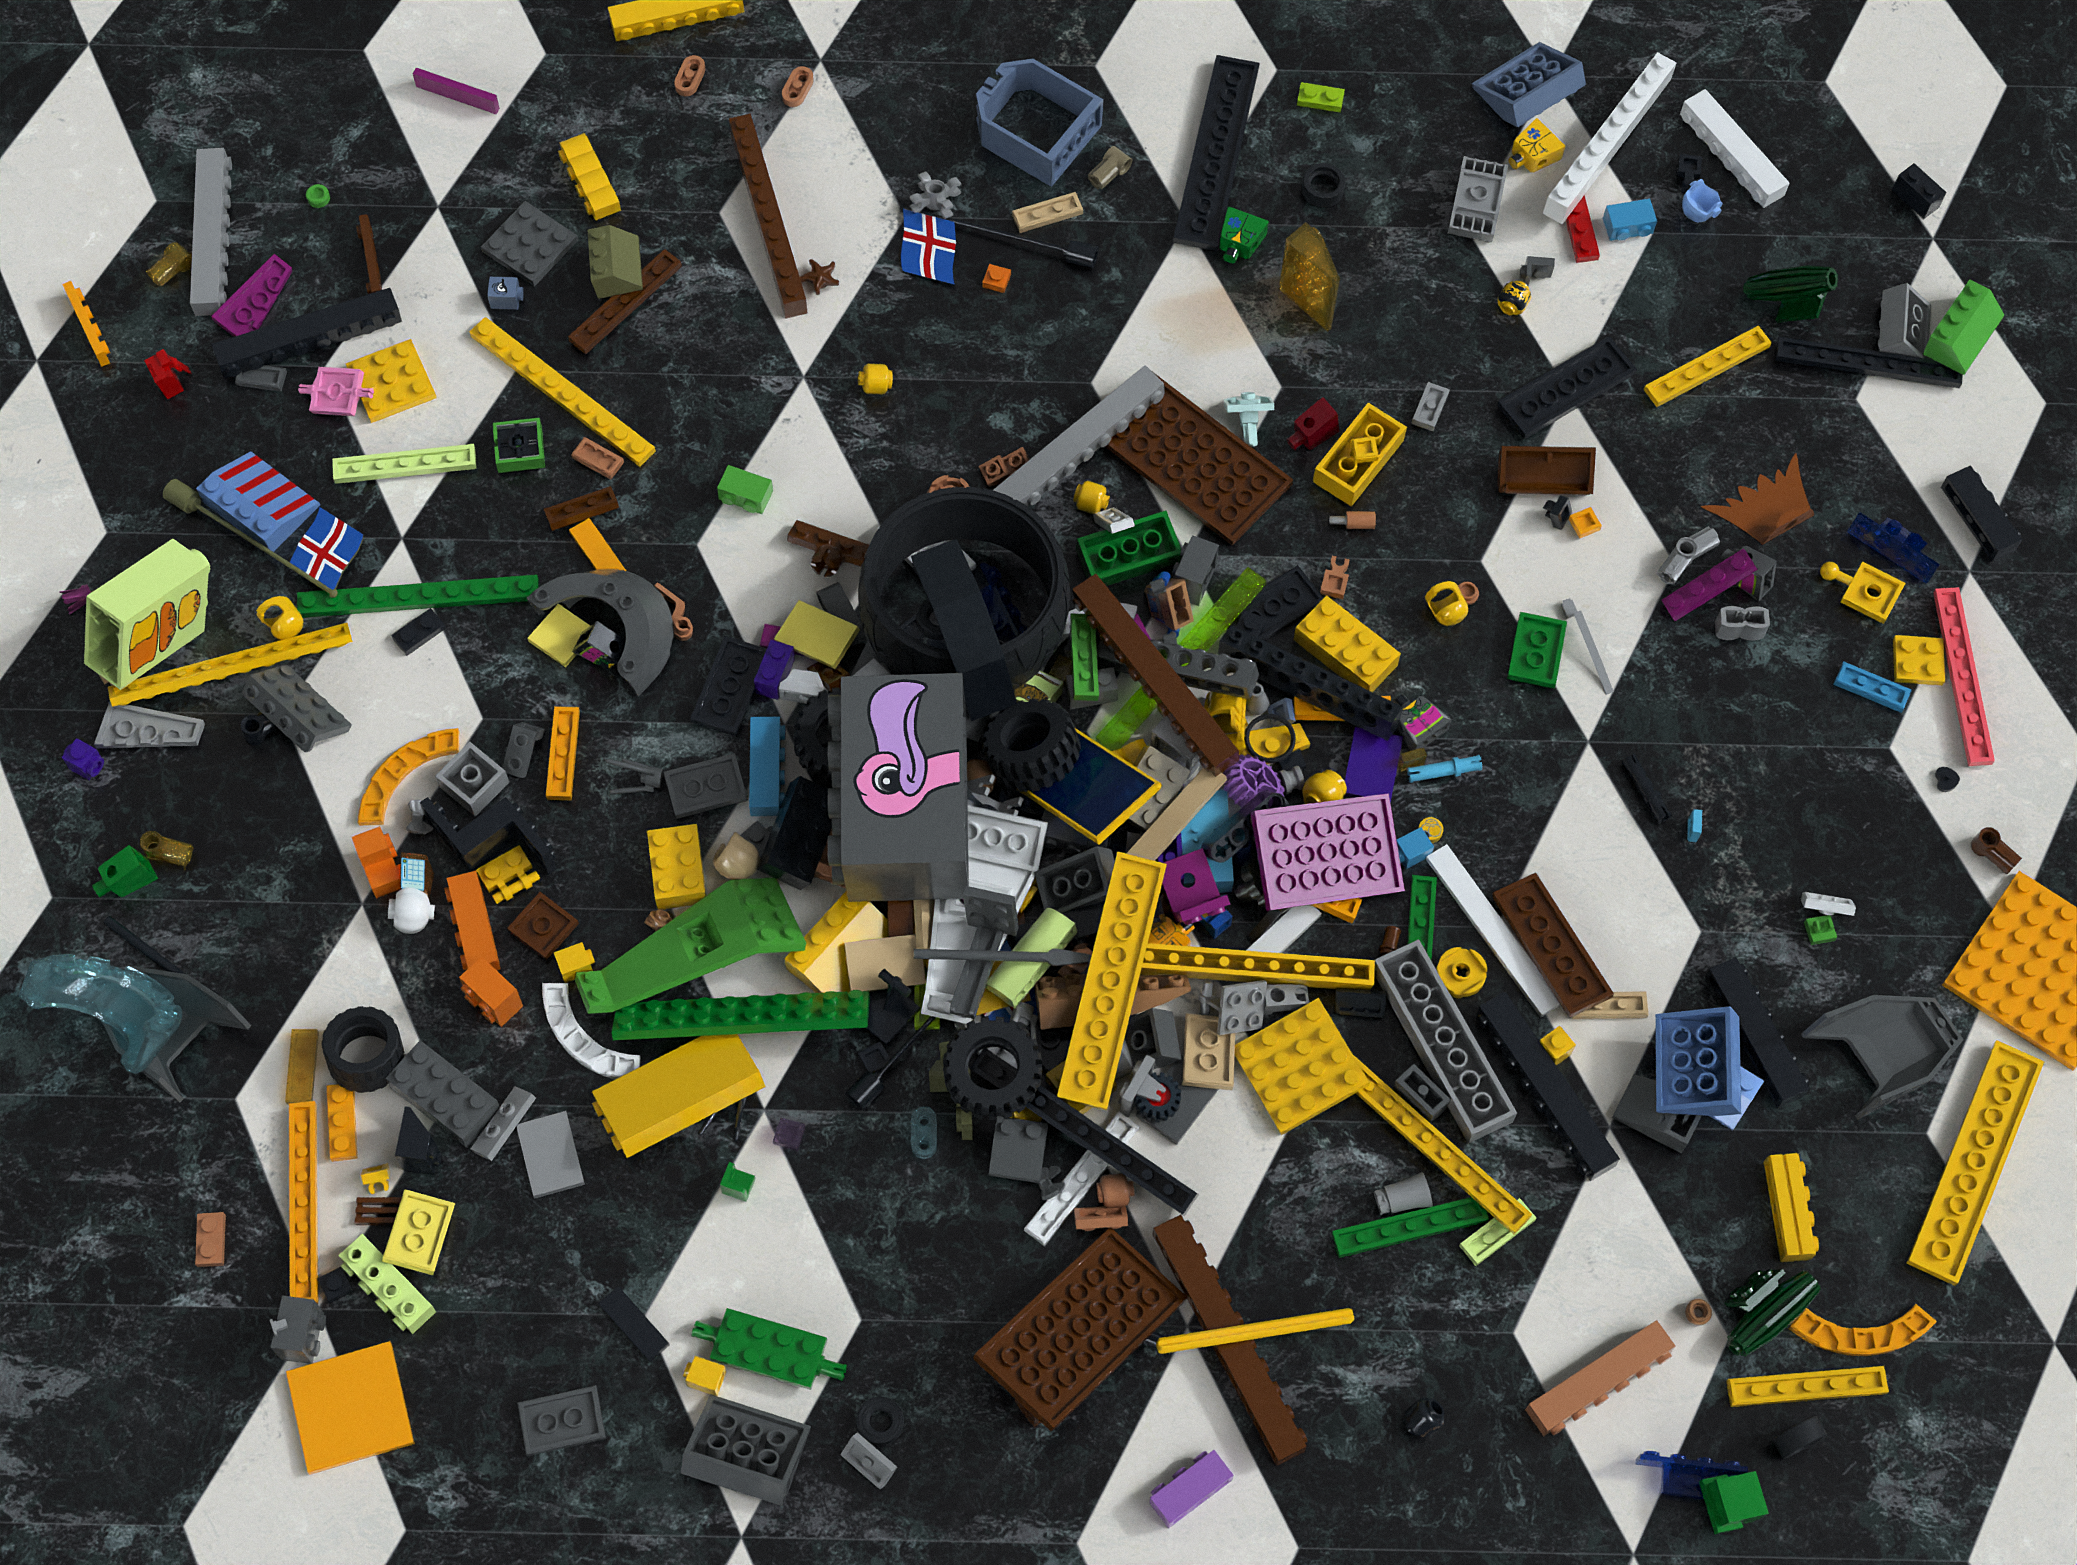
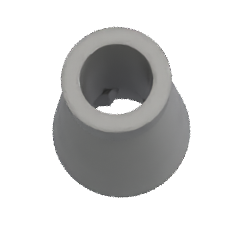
M1256 683L1251 699L1246 701V708L1252 714L1259 715L1268 709L1269 699L1264 692L1263 686Z

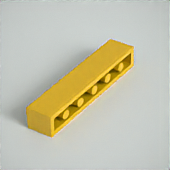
M637 0L610 6L608 11L616 41H621L682 26L694 25L708 20L712 21L726 16H734L744 12L743 0Z

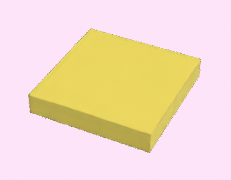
M557 604L528 637V642L564 667H567L577 655L572 651L581 633L590 625L560 604Z

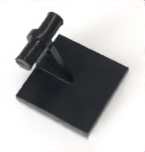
M883 969L878 977L888 984V989L869 992L870 1003L868 1027L866 1029L884 1044L888 1045L918 1013L920 1007L908 998L912 990L902 983V979L898 976L894 977L886 969Z

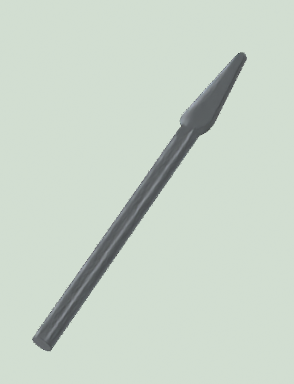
M1056 948L1049 950V952L914 949V959L1048 962L1051 966L1087 963L1091 959L1090 954Z

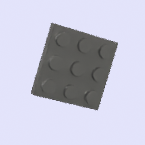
M524 201L481 246L483 253L535 287L578 241V236L527 201Z

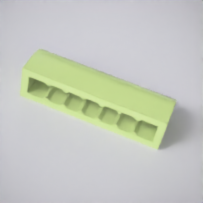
M1046 908L1012 951L1049 952V950L1055 948L1064 950L1077 934L1076 925L1058 911ZM1003 961L989 977L985 988L1016 1009V1006L1020 1004L1051 965L1048 962Z

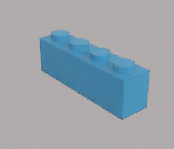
M780 717L750 718L749 809L751 816H777L785 796V792L781 793V785H785V770H781V762H785L786 753L785 748H781V740H786V727L781 725Z

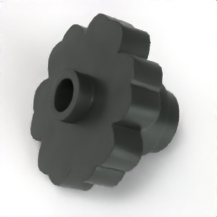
M1252 858L1241 866L1242 878L1234 885V893L1242 903L1257 900L1261 907L1266 908L1258 859Z

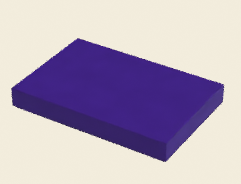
M1355 727L1345 776L1347 792L1344 796L1357 798L1389 793L1391 802L1403 736L1392 734L1387 741L1362 728Z

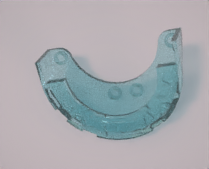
M74 954L53 955L31 961L18 997L35 1009L46 1007L67 1008L87 1013L99 1018L103 1023L110 1024L122 1034L127 1042L128 1050L122 1055L120 1062L131 1073L137 1074L145 1070L180 1026L183 1014L181 1006L175 1005L173 1002L175 997L156 980L131 967L126 966L125 970L111 966L110 960L94 956H90L88 960L75 959L76 956Z

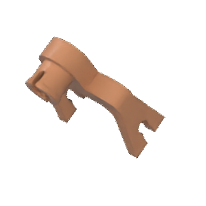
M657 582L655 588L658 589L665 600L676 606L672 615L674 637L681 641L690 639L693 634V626L688 618L683 617L685 612L684 601Z

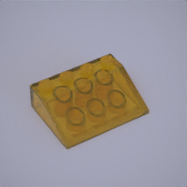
M1305 222L1286 238L1279 290L1329 331L1332 327L1340 278L1320 232Z

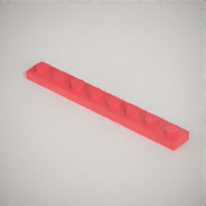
M1959 587L1935 589L1933 595L1968 766L1992 765L1995 759Z

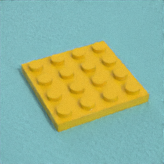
M1319 998L1235 1045L1237 1061L1281 1135L1370 1085V1082Z

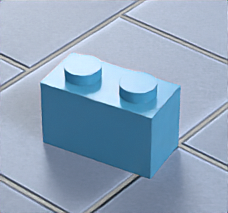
M1650 199L1607 205L1602 218L1609 241L1625 240L1636 236H1648L1653 234L1657 223Z

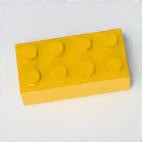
M1367 403L1317 465L1313 482L1352 507L1402 444L1407 427L1375 406ZM1375 436L1379 456L1378 461L1354 463L1351 439Z
M1327 595L1295 628L1293 639L1295 642L1341 678L1371 692L1398 666L1401 653Z

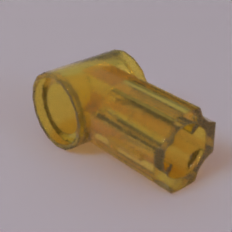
M178 242L168 245L164 251V257L146 271L148 276L158 286L162 287L179 271L185 272L192 267V254Z
M156 831L146 832L140 838V846L145 856L150 860H164L185 867L191 860L193 851L191 844L162 837ZM159 843L156 848L148 849L150 844Z

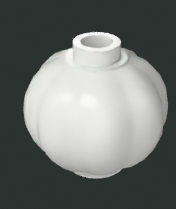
M410 887L403 888L396 893V899H389L388 919H394L393 926L400 932L414 934L424 929L429 919L434 920L435 905L430 904L429 898L424 891Z

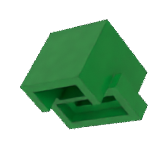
M1756 1471L1728 1477L1726 1474L1699 1481L1715 1535L1743 1528L1742 1524L1754 1522L1769 1514Z

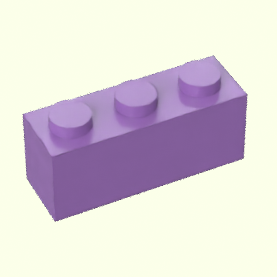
M1215 1450L1209 1454L1206 1451L1202 1452L1193 1460L1195 1463L1189 1469L1182 1467L1173 1474V1481L1167 1485L1161 1483L1151 1491L1153 1496L1150 1497L1149 1503L1168 1529L1232 1481L1233 1473Z

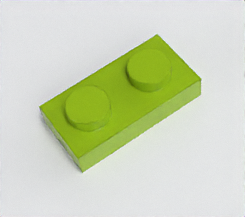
M1301 82L1297 106L1341 113L1345 89Z

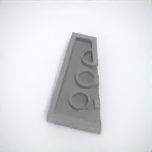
M109 701L94 745L96 748L198 746L205 723L201 719L132 705L112 707Z

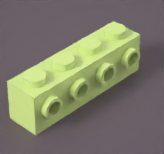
M363 1234L338 1255L343 1261L340 1267L350 1277L355 1274L361 1280L358 1283L359 1287L367 1295L372 1292L378 1298L375 1303L383 1312L386 1313L390 1310L395 1318L392 1320L402 1331L407 1328L413 1334L436 1313L433 1306L392 1264L382 1262L383 1254Z

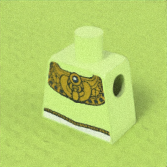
M1039 671L1032 679L1014 690L1016 701L1023 700L1028 702L1029 699L1036 698L1038 701L1045 699L1051 701V703L1056 702L1063 692V681Z

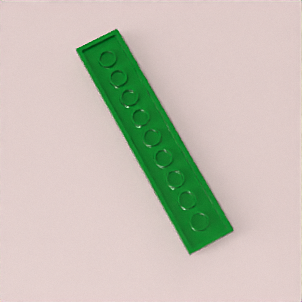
M869 990L827 991L825 993L803 992L788 995L780 993L768 996L703 997L690 1000L675 999L670 1001L651 1000L648 1002H636L616 1010L612 1027L613 1040L867 1028L870 1003Z

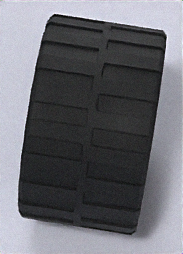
M358 1006L357 1008L347 1009L336 1015L328 1023L323 1033L322 1049L330 1075L339 1086L349 1091H356L357 1093L374 1092L377 1089L386 1087L388 1082L385 1078L404 1058V1047L397 1024L394 1023V1019L390 1015L388 1016L385 1011L375 1009V1007ZM374 1036L387 1042L384 1050L376 1058L368 1062L352 1063L340 1057L343 1049L351 1041L360 1037Z

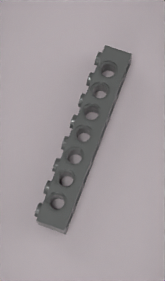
M1096 630L1098 668L1114 667L1116 672L1129 674V668L1125 663L1120 664L1113 652L1114 649L1111 646L1107 647L1100 638L1101 633ZM1069 636L1064 650L1068 661L1072 662L1071 638ZM1154 639L1150 640L1186 686L1251 699L1259 672L1256 663L1250 659H1236L1222 653L1216 655L1207 653L1202 649L1192 650L1178 644L1168 645Z

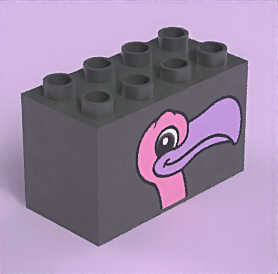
M962 673L841 677V695H828L829 726H832V741H828L829 772H832V788H828L829 819H832V835H828L829 866H832L833 885L845 884L848 902L963 899L965 886H969L966 708Z

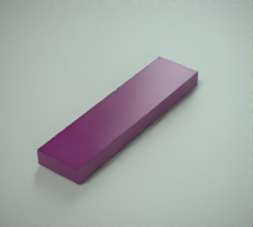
M415 68L412 73L415 85L418 88L496 115L500 109L497 95L420 68Z

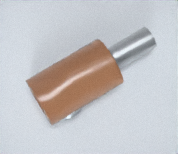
M1346 511V516H1330L1329 521L1330 524H1345L1346 529H1375L1376 515L1375 512Z

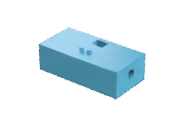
M1218 790L1180 832L1183 855L1201 849L1204 840L1229 819L1226 791ZM1232 857L1222 863L1207 859L1219 893L1232 892L1234 883ZM1185 873L1183 886L1189 888L1194 884V877L1190 873Z

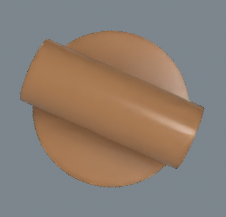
M658 909L657 911L650 912L645 920V924L657 931L672 921V918L668 912Z

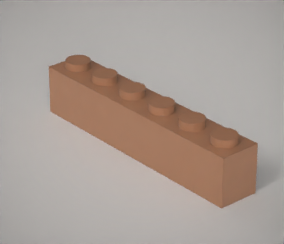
M1656 1320L1531 1402L1525 1410L1543 1436L1550 1432L1554 1436L1566 1427L1564 1424L1571 1418L1577 1421L1588 1413L1586 1408L1592 1404L1598 1407L1609 1399L1607 1394L1613 1390L1617 1393L1624 1390L1630 1385L1628 1380L1634 1376L1640 1379L1651 1371L1650 1366L1658 1362L1661 1365L1672 1357L1671 1352L1676 1345Z

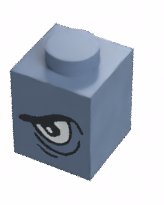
M490 277L488 287L490 308L518 310L519 301H523V287L519 286L518 278Z

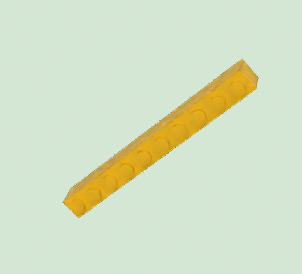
M1147 943L1140 974H1179L1195 979L1235 982L1265 980L1267 984L1275 985L1293 984L1315 988L1370 990L1374 986L1375 960Z

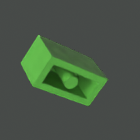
M728 465L717 487L719 500L727 505H737L747 512L763 514L773 493L772 480Z

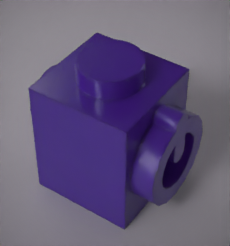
M77 738L66 747L62 759L71 771L87 780L98 775L104 765V759L100 756L97 749Z

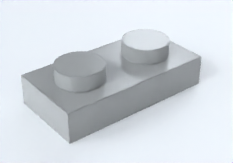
M1428 382L1412 419V424L1434 431L1450 389Z
M858 1432L851 1437L840 1454L879 1489H882L897 1469L896 1465Z

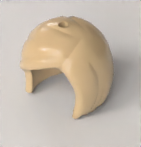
M737 832L733 833L726 846L725 843L720 845L713 858L715 869L721 875L731 880L751 877L757 871L760 862L757 848Z

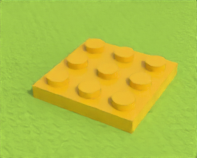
M411 339L346 363L347 368L360 369L364 372L362 388H373L374 390L373 398L360 397L371 423L437 398Z

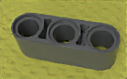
M839 582L816 591L819 603L825 612L859 627L860 631L849 648L867 640L863 625Z

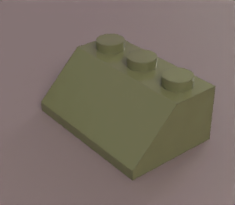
M611 225L588 229L590 276L598 299L643 290L639 237Z

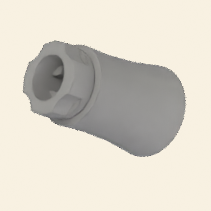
M1423 1172L1374 1191L1380 1215L1416 1208L1433 1207L1430 1190Z

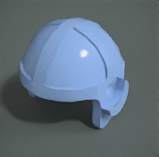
M1702 179L1689 184L1691 187L1684 194L1682 200L1685 216L1695 222H1704L1711 217H1717L1722 211L1720 207L1723 204L1718 193L1706 186Z

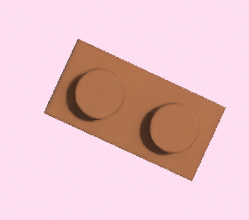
M1105 1206L1074 1208L1076 1229L1091 1231L1095 1228L1111 1227L1112 1229H1118L1122 1226H1128L1126 1206L1106 1208Z
M224 1212L197 1214L195 1259L197 1267L224 1266L226 1220Z

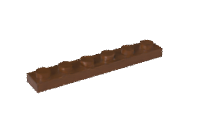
M664 249L642 269L643 290L612 296L568 336L569 342L586 355L682 267L681 261Z

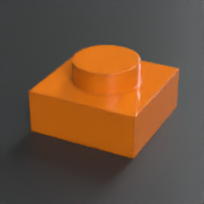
M989 264L982 287L1004 293L1011 276V270Z

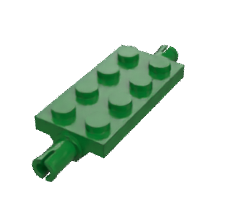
M726 1308L722 1323L718 1327L696 1320L694 1324L696 1327L692 1330L691 1337L713 1342L714 1346L710 1360L809 1390L812 1389L816 1376L822 1374L843 1381L844 1373L847 1370L846 1364L827 1360L823 1356L827 1337Z

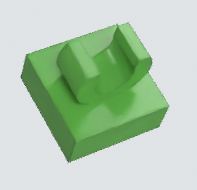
M1830 915L1805 920L1804 924L1811 945L1832 942L1837 939Z

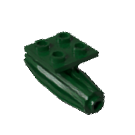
M1806 265L1774 269L1748 277L1743 285V291L1751 300L1781 301V306L1775 319L1777 323L1816 319L1819 317L1827 292L1833 291L1837 287L1838 274L1833 267Z
M1770 1268L1766 1271L1757 1270L1748 1277L1749 1282L1743 1287L1739 1286L1731 1291L1729 1294L1731 1298L1724 1303L1727 1307H1738L1747 1312L1727 1336L1729 1342L1727 1346L1730 1351L1736 1356L1746 1357L1771 1342L1803 1314L1821 1291L1818 1281L1804 1270L1781 1284H1778V1279L1785 1274L1783 1269L1772 1270Z

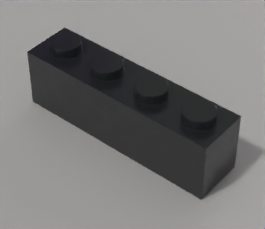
M1970 465L1948 475L1941 489L1989 559L1993 562L2016 551L2022 541L2021 535L2008 520L2006 512L1999 507L1993 493L1987 490L1979 473L1975 472Z

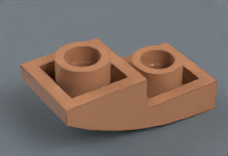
M1021 447L1003 458L998 455L980 465L979 468L987 485L990 487L1001 484L1030 459L1025 449Z

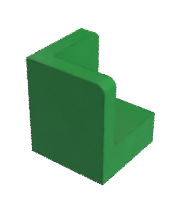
M729 1162L720 1183L722 1194L747 1202L756 1179L755 1175L736 1169L734 1163Z

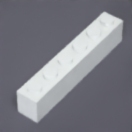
M1706 89L1684 101L1680 113L1684 122L1695 130L1696 135L1703 139L1711 152L1719 157L1725 168L1735 175L1740 185L1744 186L1751 193L1752 198L1756 202H1759L1765 208L1785 196L1789 186L1787 179Z

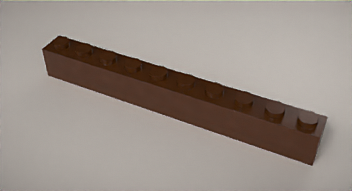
M751 113L729 118L731 137L785 319L808 314L805 293Z
M1094 574L1072 589L1074 597L1072 602L1079 612L1083 611L1086 614V620L1092 629L1097 628L1101 633L1100 638L1107 647L1111 646L1114 649V655L1118 662L1126 664L1129 668V675L1135 682L1139 681L1146 697L1149 700L1153 698L1157 703L1156 708L1163 717L1167 716L1172 722L1170 725L1178 736L1181 734L1185 738V744L1191 753L1196 752L1201 758L1199 761L1202 767L1207 772L1211 771L1216 777L1239 761V750L1099 576Z
M1179 1215L1154 1227L1152 1235L1183 1293L1187 1296V1300L1203 1330L1244 1325L1238 1311L1234 1312L1229 1304L1232 1300L1226 1288L1221 1289L1217 1281L1219 1280V1275L1215 1267L1208 1265L1205 1259L1207 1253L1200 1242L1196 1243L1193 1237L1195 1232L1190 1221H1185L1182 1215ZM1254 1339L1213 1345L1212 1347L1275 1465L1278 1466L1305 1452L1307 1447L1305 1443L1308 1442L1302 1428L1297 1429L1293 1419H1295L1291 1407L1288 1404L1284 1405L1281 1400L1282 1391L1275 1380L1272 1382L1268 1376L1269 1367L1263 1357L1259 1358L1254 1349L1257 1346Z

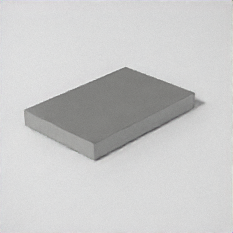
M566 1111L520 1123L516 1126L534 1199L585 1185Z

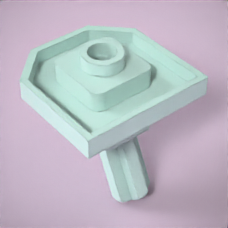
M1243 392L1241 396L1224 399V407L1227 412H1240V427H1243V441L1250 447L1257 446L1258 411L1274 410L1272 399L1255 395L1254 392Z

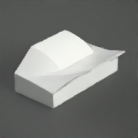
M795 668L785 680L780 682L779 686L780 699L807 704V700L811 696L818 698V692L826 690L828 693L818 672Z

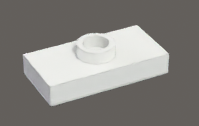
M1809 892L1802 893L1801 902L1804 908L1816 909L1825 915L1840 913L1854 916L1856 907L1851 899Z

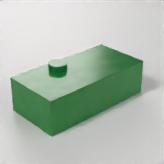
M1167 511L1134 520L1135 526L1115 533L1102 530L1077 538L1075 549L1086 578L1088 579L1097 574L1103 583L1108 586L1174 565L1176 562L1180 563L1182 549Z

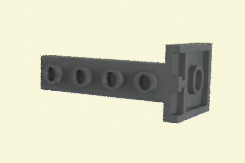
M965 886L963 899L967 925L977 927L970 950L998 951L1003 934L1016 936L1019 928L1015 896ZM966 960L950 1005V1014L975 1019L994 961Z

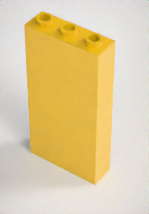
M737 1034L700 1036L592 1091L596 1100L592 1105L598 1117L602 1115L605 1117L601 1121L608 1134L613 1132L614 1136L610 1138L616 1150L622 1149L626 1158L766 1086L759 1069Z

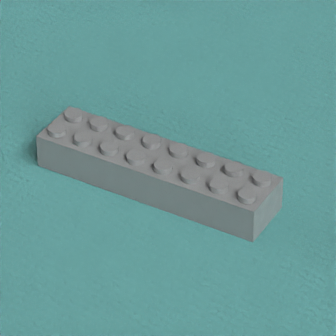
M1418 939L1375 959L1374 976L1382 990L1386 991L1389 1003L1433 1082L1451 1099L1448 1109L1467 1143L1469 1144L1513 1123L1517 1115L1515 1108L1420 940Z

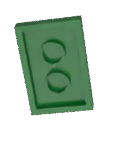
M1520 612L1507 679L1555 689L1567 621Z

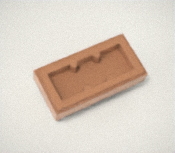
M586 437L582 439L571 454L572 459L610 480L624 463L622 457Z

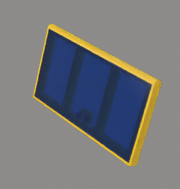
M1075 728L1081 744V750L1077 763H1073L1074 768L1072 771L1066 773L1063 780L1054 782L1053 786L1049 788L1043 787L1040 788V791L1033 792L1028 790L1021 793L1100 845L1156 794L1162 785ZM1045 739L1031 741L1018 751L1033 749Z

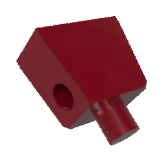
M1324 397L1294 421L1295 433L1286 439L1293 450L1302 444L1308 450H1312L1339 432L1338 413Z

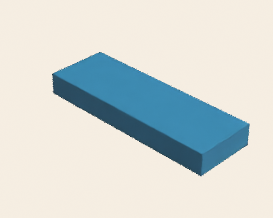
M1844 661L1833 684L1901 713L1911 692V689Z

